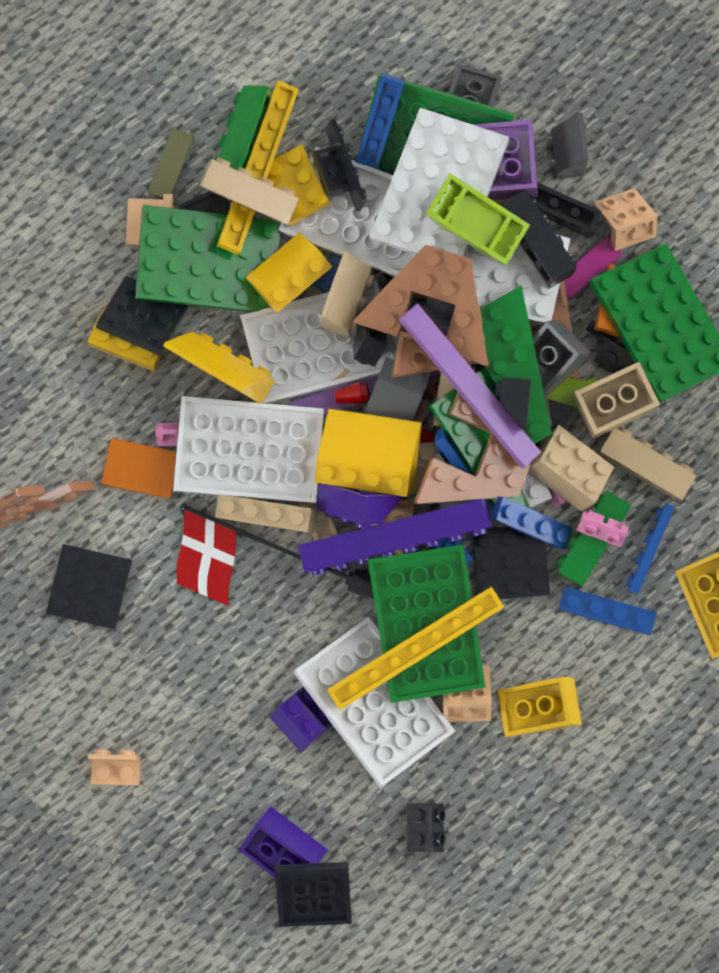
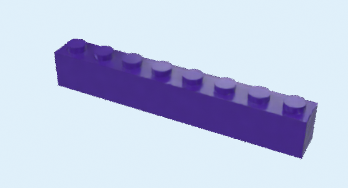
M479 499L371 526L370 528H363L299 544L298 549L304 573L312 572V576L326 573L325 568L334 566L335 571L348 568V563L357 561L358 565L368 563V559H371V557L378 555L380 557L393 556L394 551L402 549L403 553L417 551V546L426 544L427 548L441 545L440 540L449 538L450 542L464 539L463 534L471 532L473 536L486 534V529L491 528L492 523L486 499Z

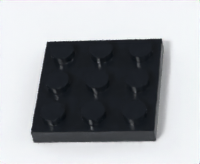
M125 276L97 321L96 328L161 356L165 350V347H163L164 343L172 338L189 305L135 299L137 280Z
M510 527L486 529V534L473 536L478 594L492 587L500 600L550 595L546 545L544 542Z
M63 544L46 614L116 630L133 560Z
M348 862L275 865L279 927L352 924Z

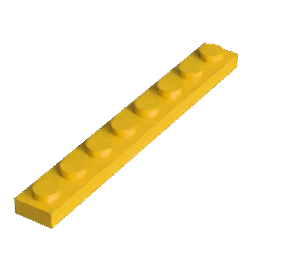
M279 80L275 83L245 166L246 170L252 172L251 177L260 180L261 177L266 179L268 177L299 89ZM233 201L217 246L239 255L255 211Z
M489 587L332 685L327 691L339 710L503 609L504 606L493 588Z

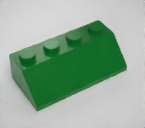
M243 85L241 92L237 91L234 99L236 108L234 114L230 113L226 126L229 129L227 135L223 134L221 137L219 148L222 149L219 158L230 162L229 167L237 171L239 167L245 169L269 103L270 91L267 86Z

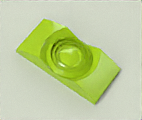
M451 173L448 174L425 212V215L442 229L461 238L479 253L504 266L507 265L530 224Z

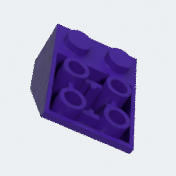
M304 686L281 704L270 716V719L301 753L332 726V723Z

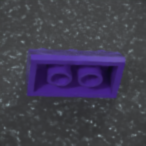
M319 483L316 510L325 512L327 517H340L342 522L356 523V526L360 528H370L371 524H381L401 501L402 496Z
M270 806L247 836L239 851L275 878V865L319 863L328 849Z

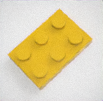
M302 144L274 159L267 179L274 182L273 187L281 190L283 186L295 191L294 196L299 198L288 223L290 226L331 205Z

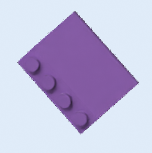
M533 120L474 124L475 126L509 137L508 145L489 191L488 198L491 200L509 199L524 190L527 191L529 196L538 197Z

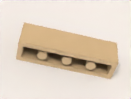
M217 157L216 161L213 159L209 161L199 184L200 187L288 225L299 198L294 196L295 191L283 186L281 190L273 187L274 182L264 177L257 180L251 177L252 172L241 167L237 171L229 167L230 162Z
M620 427L619 430L617 428L612 430L598 455L676 501L681 502L697 476L693 474L694 470L681 463V465L674 463L672 461L673 458L665 452L661 451L659 454L652 450L653 446L642 439L640 441L635 440L631 437L632 434L624 428Z
M218 495L215 518L313 534L317 510L229 495Z

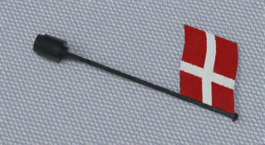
M183 503L180 507L181 511L184 512V531L177 561L176 577L177 584L229 606V585L236 558V532L301 560L300 554L187 506V503ZM330 567L325 568L326 571L346 579L345 584L348 585V591L366 599H369V597L374 599L369 573L356 568L355 572L350 571L347 575Z

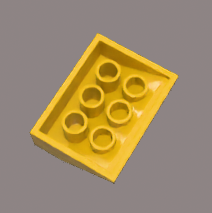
M192 331L164 343L163 347L257 403L264 402L276 382L275 379L270 377L271 371L260 365L256 369L250 365L252 360L242 354L239 357L232 355L233 349L223 343L219 346L212 343L214 338L204 332L198 335Z
M329 409L318 452L314 482L404 497L413 494L422 422Z
M719 552L675 571L712 659L719 657Z

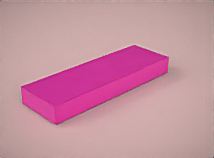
M608 237L577 262L574 275L564 280L566 296L569 300L587 286L592 278L600 275L607 269L609 264L614 263L622 256L623 253L620 250L615 251L611 247V240Z

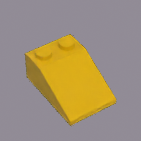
M559 677L498 690L505 737L582 725L575 681L572 677Z

